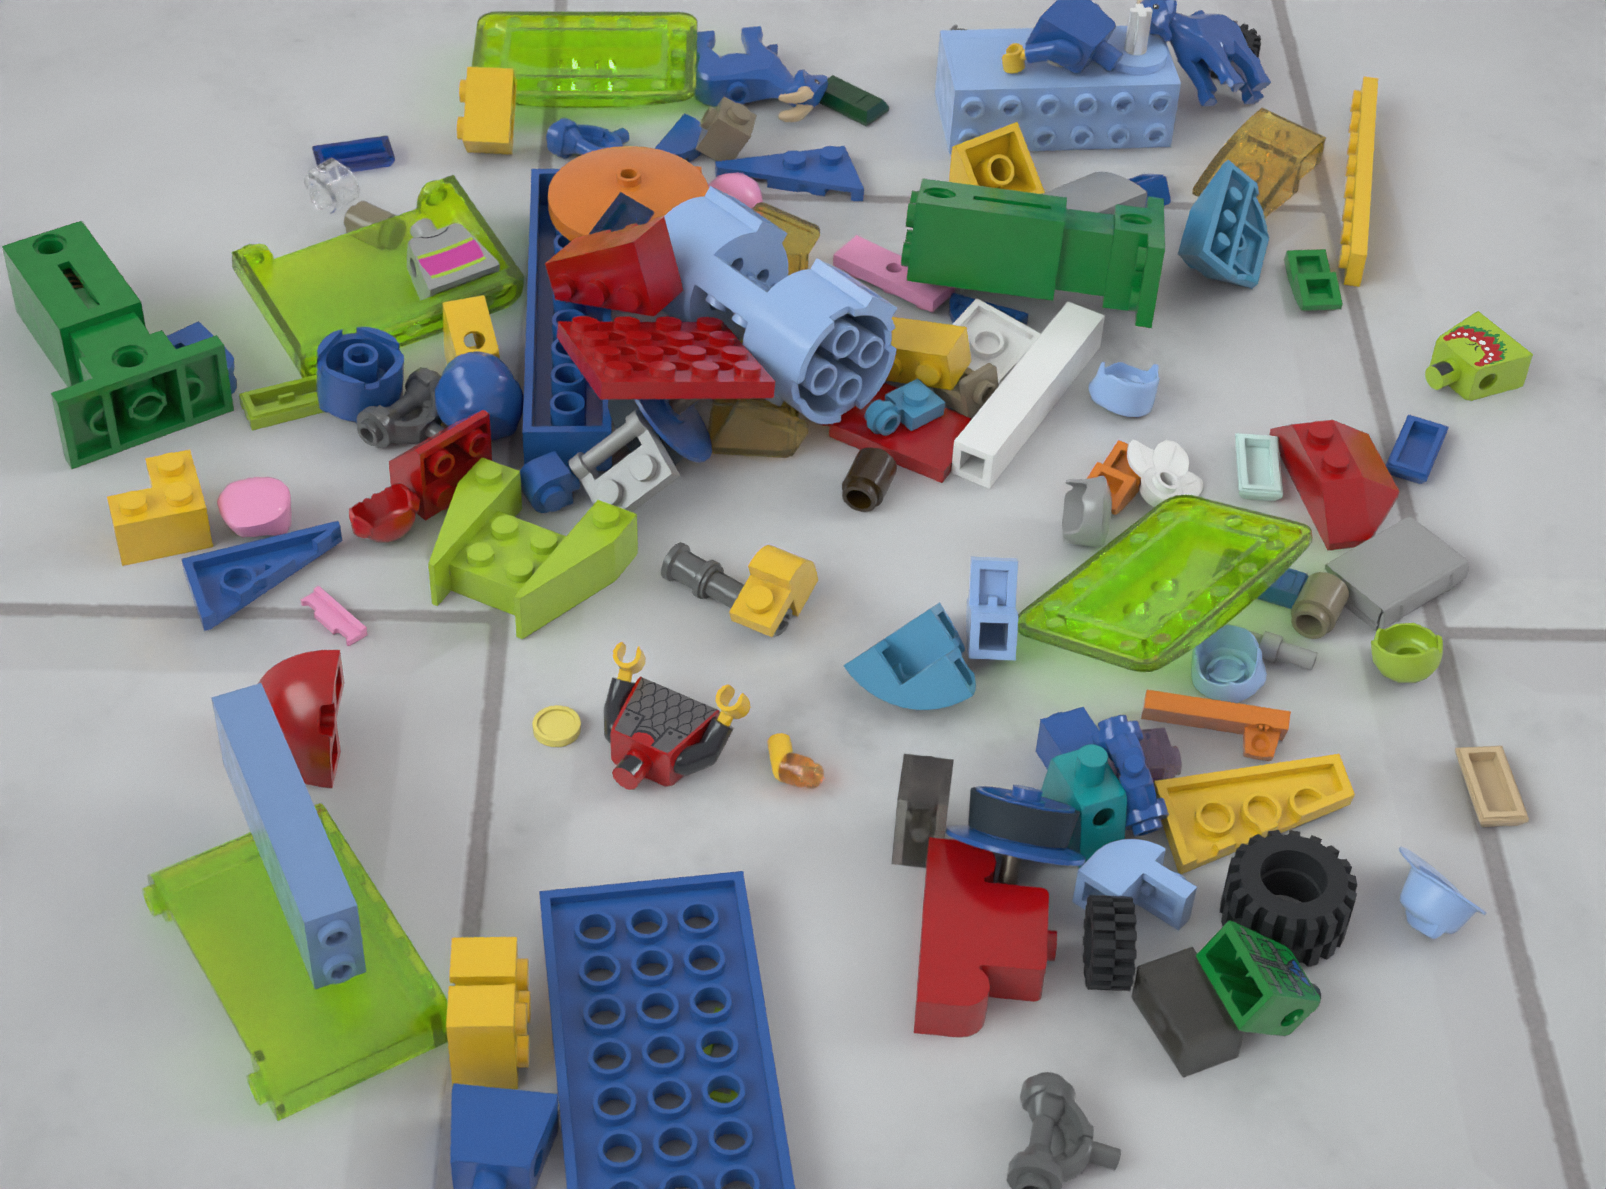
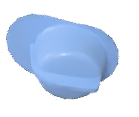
M1404 847L1399 848V852L1411 865L1400 894V902L1405 908L1408 923L1414 929L1431 939H1436L1443 933H1456L1476 912L1486 915L1484 910L1466 899L1449 880L1430 864Z

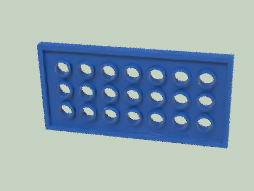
M743 871L539 891L567 1189H676L680 1187L688 1189H723L728 1183L734 1181L745 1182L752 1189H795ZM693 917H704L712 923L705 928L696 929L688 926L686 921ZM643 922H652L660 926L656 932L651 934H642L634 929L635 926ZM592 927H600L609 932L600 939H589L582 935L585 930ZM700 958H710L718 963L716 967L710 970H698L691 964ZM649 963H657L666 968L663 973L656 976H648L639 971L642 966ZM600 968L607 969L613 973V976L605 981H593L587 977L589 972ZM706 1000H715L725 1006L717 1013H705L697 1008L701 1002ZM657 1005L665 1006L672 1011L670 1015L662 1019L650 1018L644 1012L648 1008ZM601 1011H610L618 1016L616 1021L606 1025L597 1024L591 1020L593 1015ZM720 1043L728 1046L731 1052L724 1057L715 1058L708 1056L703 1050L711 1044ZM660 1049H668L678 1055L675 1060L669 1063H657L649 1057L653 1052ZM605 1055H616L624 1060L619 1067L614 1069H603L596 1064V1061ZM728 1088L735 1091L738 1097L728 1103H719L711 1099L709 1095L716 1089ZM665 1094H675L684 1100L679 1107L674 1109H664L655 1103L660 1096ZM610 1100H621L629 1105V1108L619 1115H609L600 1109L604 1103ZM735 1134L742 1137L745 1143L738 1149L726 1150L718 1146L716 1141L723 1135ZM671 1140H680L690 1146V1149L680 1156L667 1155L660 1148ZM617 1146L628 1147L635 1153L631 1159L625 1162H613L605 1154L611 1148Z

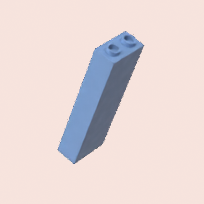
M262 683L211 697L225 770L314 989L330 984L343 983L354 976L366 973L357 903Z

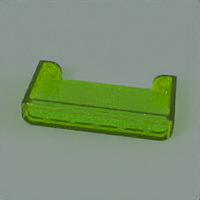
M454 175L426 183L417 197V205L414 210L275 259L270 249L264 244H248L232 252V269L302 378L317 375L318 346L327 335L334 331L343 329L344 335L356 333V327H372L392 335L398 341L399 348L443 332L442 302L484 295L489 314H493L510 307L520 298L525 279L519 267ZM424 218L430 219L437 230L454 223L462 224L500 264L499 272L420 300L407 269L408 242L413 239L410 229L414 223Z
M322 803L314 806L358 906L366 973L354 976L343 983L330 984L314 989L251 832L148 874L149 886L142 888L144 900L152 916L155 917L161 914L166 922L174 920L251 1056L254 1072L248 1074L246 1078L254 1099L259 1106L268 1103L277 1121L448 1042L446 1030L448 1001L443 991Z

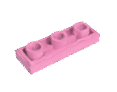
M857 235L833 255V266L848 272L854 278L865 280L881 288L888 294H894L905 299L922 310L933 312L952 293H955V287L906 281L908 267L901 266L902 256Z

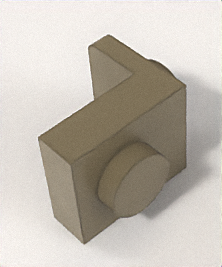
M987 363L976 371L967 367L953 390L934 388V393L945 401L946 405L970 418L981 409L999 387L997 367L991 363Z

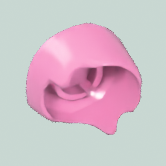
M253 477L238 480L228 484L219 495L217 505L224 522L238 536L243 538L265 535L277 536L287 533L289 527H291L290 491L281 480L272 477Z

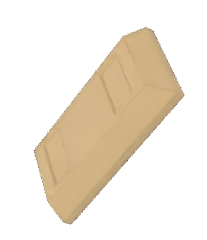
M1503 747L1455 748V753L1480 825L1482 827L1518 826L1527 823L1529 817Z

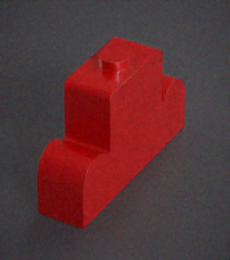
M929 837L913 1033L958 1038L969 1037L978 1033L984 1026L989 997L1032 1002L1039 1001L1042 997L1047 961L1055 962L1057 950V930L1048 929L1049 892L1042 887L994 883L996 859L992 851L954 839Z

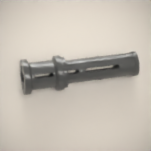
M682 542L675 544L670 549L661 567L662 578L667 581L677 580L691 588L693 595L697 598L707 599L711 597L729 608L733 606L744 587V584L724 574V569L719 562L712 559L706 561L690 552V547ZM790 608L784 616L788 620L792 618V610ZM782 620L774 634L777 636L781 635L789 623Z

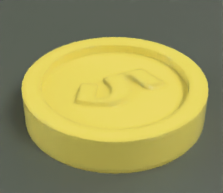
M553 705L543 708L533 718L534 737L545 746H567L573 743L581 732L579 715L573 709L566 706Z

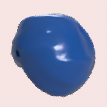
M479 351L461 354L451 360L443 370L442 376L435 387V405L440 419L449 427L468 416L485 410L490 415L491 441L511 436L516 432L523 413L524 394L508 366L498 357Z

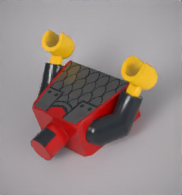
M619 642L613 650V659L620 669L617 678L612 677L603 711L604 737L611 744V760L616 765L612 772L615 781L623 788L629 790L637 788L644 778L667 787L673 786L684 775L688 776L713 766L717 762L734 729L731 726L733 719H741L749 713L751 707L749 698L742 693L737 703L728 707L730 700L734 696L735 689L731 685L726 684L716 694L715 701L721 709L720 712L718 709L641 676L634 683L631 681L633 674L640 672L645 666L646 658L644 652L638 646L635 659L632 662L623 663L626 645L624 642Z

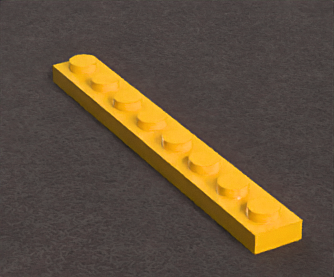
M1363 76L1361 90L1353 91L1350 112L1352 113L1348 129L1350 136L1347 146L1348 159L1345 170L1347 178L1343 198L1345 202L1342 212V221L1344 222L1340 237V244L1342 246L1338 262V268L1345 269L1344 285L1360 287L1367 258L1378 78Z

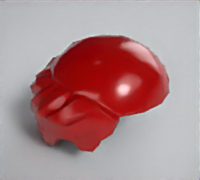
M402 483L394 484L392 487H386L379 493H374L371 499L365 498L362 502H358L349 508V520L353 534L360 538H368L377 543H389L400 539L414 525L416 513L420 509V498Z

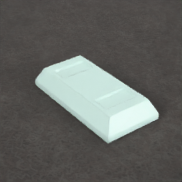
M1235 433L1238 489L1241 498L1276 501L1282 498L1283 487L1278 436Z

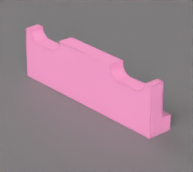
M320 586L314 588L313 593L301 599V605L310 606L315 611L314 618L333 635L339 633L347 639V646H351L367 636V627Z

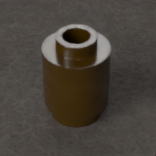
M869 447L863 448L857 453L842 483L843 500L853 510L870 512L874 507L882 503L897 472L896 462L886 451Z

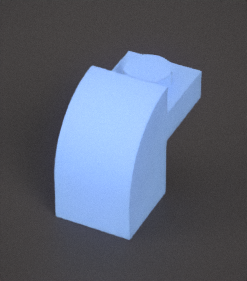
M971 556L969 594L966 608V645L969 659L1016 661L1018 612L1016 610L1017 558Z
M1123 839L1104 845L1081 866L1077 872L1072 902L1085 910L1089 895L1130 896L1133 898L1135 906L1139 905L1179 931L1190 919L1197 886L1188 882L1181 874L1163 866L1166 848L1146 840Z

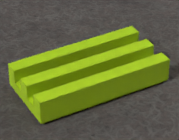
M317 375L239 393L240 405L242 410L244 409L252 431L324 413L319 408L317 398Z

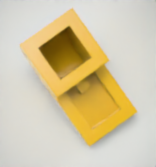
M766 545L750 561L748 565L750 576L731 607L729 614L731 621L773 637L789 608L792 610V615L799 616L818 582V575L814 562L775 546Z

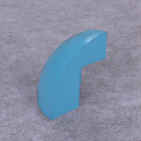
M940 602L844 665L854 680L869 693L885 702L903 708L932 710L949 707L972 697L976 690L974 672L969 669L962 658V653L965 651L964 644Z

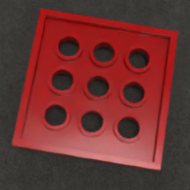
M577 316L572 318V321H558L557 339L600 400L774 398L776 381L726 324L718 318L700 317L697 319V322H682L678 318L663 316L656 318V322H640V320L633 317L620 316L616 317L614 322H598L597 319L592 317Z

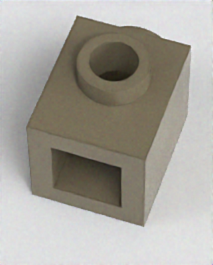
M724 96L716 108L710 106L703 115L699 127L702 129L696 150L715 161L735 159L751 138L757 115L750 112L744 105L735 103Z

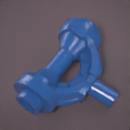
M562 118L553 123L546 135L549 152L564 159L572 156V154L583 155L599 149L623 146L630 139L629 132L625 128L610 132L609 129L598 126L577 125V123L567 118Z
M1126 715L1110 717L1099 722V731L1091 737L1094 745L1102 747L1107 752L1108 758L1114 763L1115 769H1118L1119 781L1127 796L1125 830H1132L1134 837L1161 830L1163 828L1161 820L1167 818L1169 813L1164 798L1156 797L1151 773L1145 764L1146 758L1140 745L1144 736L1139 722L1128 721Z

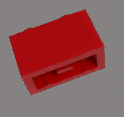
M482 410L468 416L388 461L391 487L394 484L402 483L412 492H415L420 498V509L416 514L425 521L449 508L458 482L482 457L492 461L489 413Z

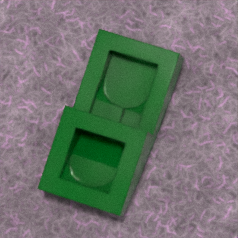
M1326 249L1287 250L1284 258L1285 268L1294 298L1301 311L1341 309L1343 303L1336 272H1330Z

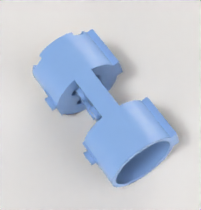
M712 186L709 187L705 196L682 202L664 216L684 290L662 309L664 313L670 317L678 318L682 322H697V319L700 317H714L722 320L740 341L743 340V345L776 381L774 398L765 399L777 406H781L785 401L815 423L833 424L840 422L842 414L854 406L862 409L872 400L887 379L895 359L897 349L891 345V331L895 329V325L891 318L897 310L896 306L843 270L817 258L811 269L801 270L788 276V257L782 245L788 233L737 198Z

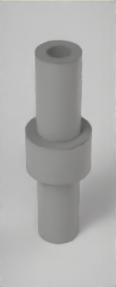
M1250 631L1259 644V648L1262 651V659L1273 663L1279 659L1309 670L1313 669L1317 652L1283 642V636L1267 631L1261 635Z

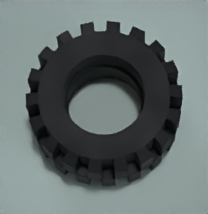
M1279 830L1268 831L1266 838L1257 834L1249 838L1248 845L1241 844L1236 849L1235 856L1231 858L1220 902L1222 926L1230 920L1286 946L1293 953L1298 963L1303 962L1307 967L1317 965L1320 957L1326 960L1334 955L1336 947H1340L1344 941L1357 897L1356 876L1350 874L1352 866L1347 859L1338 858L1340 851L1332 845L1325 847L1321 844L1322 839L1311 835L1309 839L1300 836L1301 832L1293 830L1289 831V835L1281 834ZM1275 895L1292 897L1301 903L1289 902Z

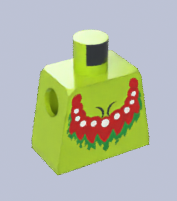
M1477 311L1438 337L1430 366L1425 371V378L1429 386L1435 390L1449 386L1465 400L1473 401L1524 386L1533 354L1481 312Z

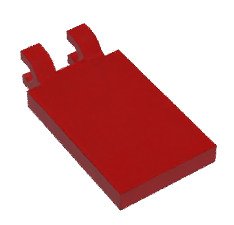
M884 383L864 408L859 409L854 406L841 415L840 422L820 424L829 427V437L859 450L869 447L882 449L894 459L896 465L943 483L951 473L954 441L972 419L944 408L942 416L913 431L900 422L897 429L890 435L875 434L867 427V421L864 416L867 408L877 400L885 401V394L897 389Z

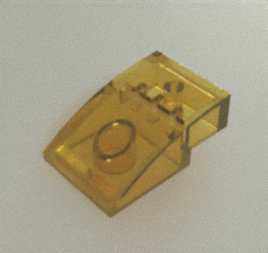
M1261 108L1219 150L1193 187L1192 194L1199 197L1222 164L1229 160L1257 183L1259 190L1257 199L1266 218L1297 193L1300 179L1321 163L1326 137L1265 108Z

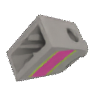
M428 218L421 219L413 224L410 229L413 239L408 242L407 269L428 316L442 312V302L485 296L497 291L500 264L462 224L454 223L438 230Z

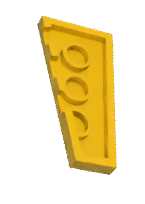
M1340 754L1154 781L1156 797L1164 798L1169 816L1161 820L1179 874H1184L1236 852V849L1241 844L1248 845L1249 838L1257 834L1266 838L1268 831L1279 830L1280 833H1283L1351 804L1355 796Z

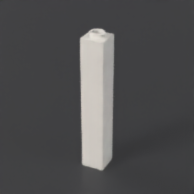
M1067 302L955 439L951 468L952 474L990 489L1100 348L1105 315L1071 302Z

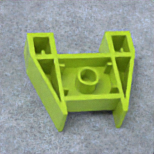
M482 457L458 482L428 562L432 604L438 606L453 591L514 615L516 637L524 639L619 578L638 554L637 514L597 500L567 536L516 518L517 514L522 510L520 471Z

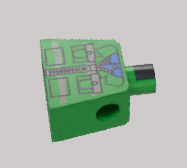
M1229 920L1195 955L1240 1031L1287 1036L1320 1005L1321 991L1319 987L1310 982L1293 953L1286 946Z

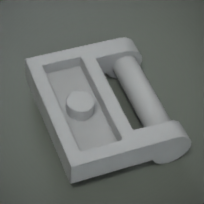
M639 409L626 416V423L585 454L579 452L568 461L572 472L581 480L593 504L600 500L633 512L680 477L658 434ZM638 437L642 445L600 476L596 467L634 438Z

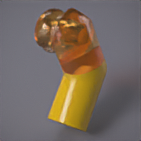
M776 733L769 737L767 746L772 773L778 781L799 788L805 786L809 789H814L822 783L824 779L823 767L814 762L810 757L793 753L791 738L787 734Z

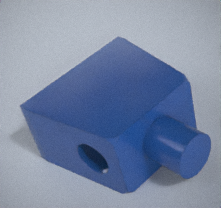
M453 1083L450 1143L453 1189H535L559 1130L558 1094Z

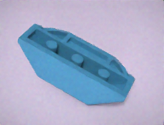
M1227 160L1222 164L1191 207L1177 254L1189 267L1198 270L1206 278L1253 289L1259 281L1269 234L1263 209L1257 199L1259 195L1257 183L1231 161Z

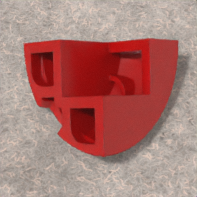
M317 650L301 653L279 662L263 675L259 683H262L304 783L317 787L333 788L341 753L336 719L345 683L340 650Z

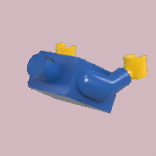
M1057 0L1040 16L1025 43V49L1018 43L1008 46L1006 54L1002 56L1003 70L1006 73H1018L1025 68V60L1028 63L1051 61L1074 73L1080 74L1092 61H1095L1111 72L1123 56L1121 51L1108 43L1116 28L1115 21L1103 12L1097 3H1093L1091 0Z

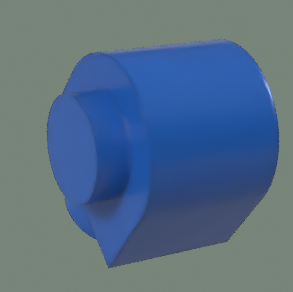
M555 451L529 461L520 470L521 491L535 511L539 513L555 512L562 507L573 504L572 492L580 489L579 478L572 472L569 465L563 463Z

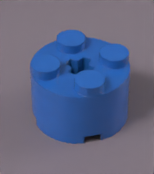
M356 327V333L343 335V329L334 331L327 335L319 344L317 349V398L319 408L322 411L340 419L357 423L358 414L366 407L391 406L403 396L404 354L399 350V343L392 335L372 327Z

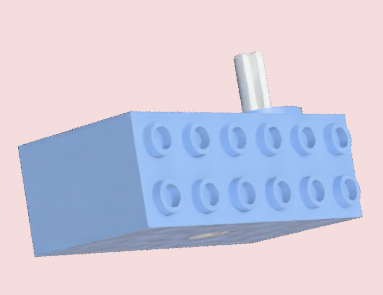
M1135 4V8H1130L1128 25L1116 26L1108 43L1121 51L1123 56L1111 72L1095 61H1092L1078 74L1055 62L1028 63L1025 60V68L1022 71L1006 73L1003 70L1002 56L1006 54V49L1013 43L1021 44L1023 49H1025V43L1034 28L940 30L935 96L949 154L952 153V147L1015 122L1019 124L1029 151L1171 147L1181 82L1166 41L1158 34H1149L1152 8H1144L1143 4Z

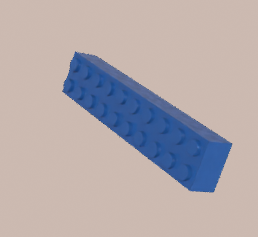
M531 169L523 404L524 465L537 457L553 451L558 454L565 465H569L568 461L577 453L582 452L585 454L612 433V419L608 409V399H599L557 339L558 321H572L574 317L587 316L597 319L598 322H612V309L555 300L545 263L571 242L553 225L548 209L549 185L560 169ZM612 456L598 465L596 470L608 471L612 468Z

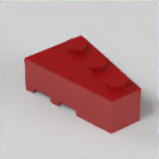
M664 216L655 218L650 223L642 225L637 223L630 224L624 229L614 232L606 230L575 238L545 263L555 300L654 317L684 291Z

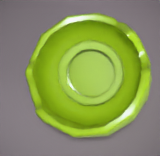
M1399 623L1386 629L1378 628L1374 640L1371 641L1373 663L1384 677L1398 683L1420 682L1431 676L1440 665L1443 655L1442 637L1416 623Z

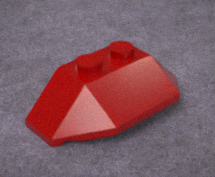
M1335 420L1271 428L1269 435L1278 436L1280 457L1327 550L1353 548L1374 537L1376 531L1398 499L1400 491L1369 434Z

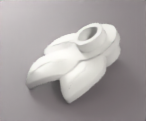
M1132 439L1128 444L1127 460L1129 466L1141 477L1140 494L1149 505L1158 509H1164L1176 504L1179 499L1194 500L1201 494L1203 480L1188 471V454L1177 442L1164 440L1154 450L1135 439Z

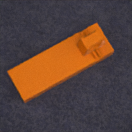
M1147 689L1143 700L1141 719L1242 734L1244 757L1272 761L1278 741H1283L1289 730L1291 711Z

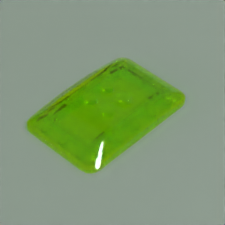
M488 12L479 17L477 21L471 67L514 69L517 79L516 107L543 110H631L689 100L696 92L698 23L693 15L685 12Z
M1185 494L1169 497L1018 614V633L1024 637L1131 671L1152 672L1161 669L1201 644L1265 592L1310 546L1313 539L1312 530L1308 525L1194 495Z

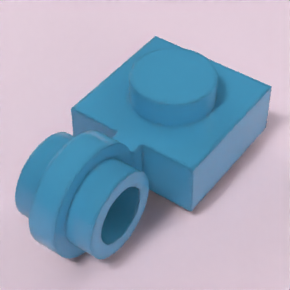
M916 379L885 394V401L877 400L867 408L864 417L867 421V427L875 434L890 435L897 429L900 422L913 431L944 414L945 401L919 379Z

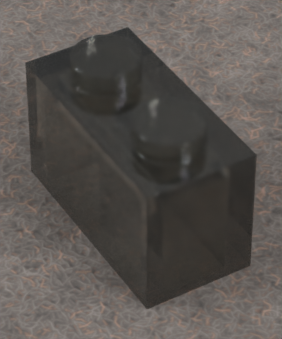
M912 754L903 755L891 864L926 868L929 837L945 839L954 759Z
M1193 947L1137 966L1131 995L1132 1000L1183 1078L1238 1058L1245 1033L1238 1030L1195 956L1197 952Z

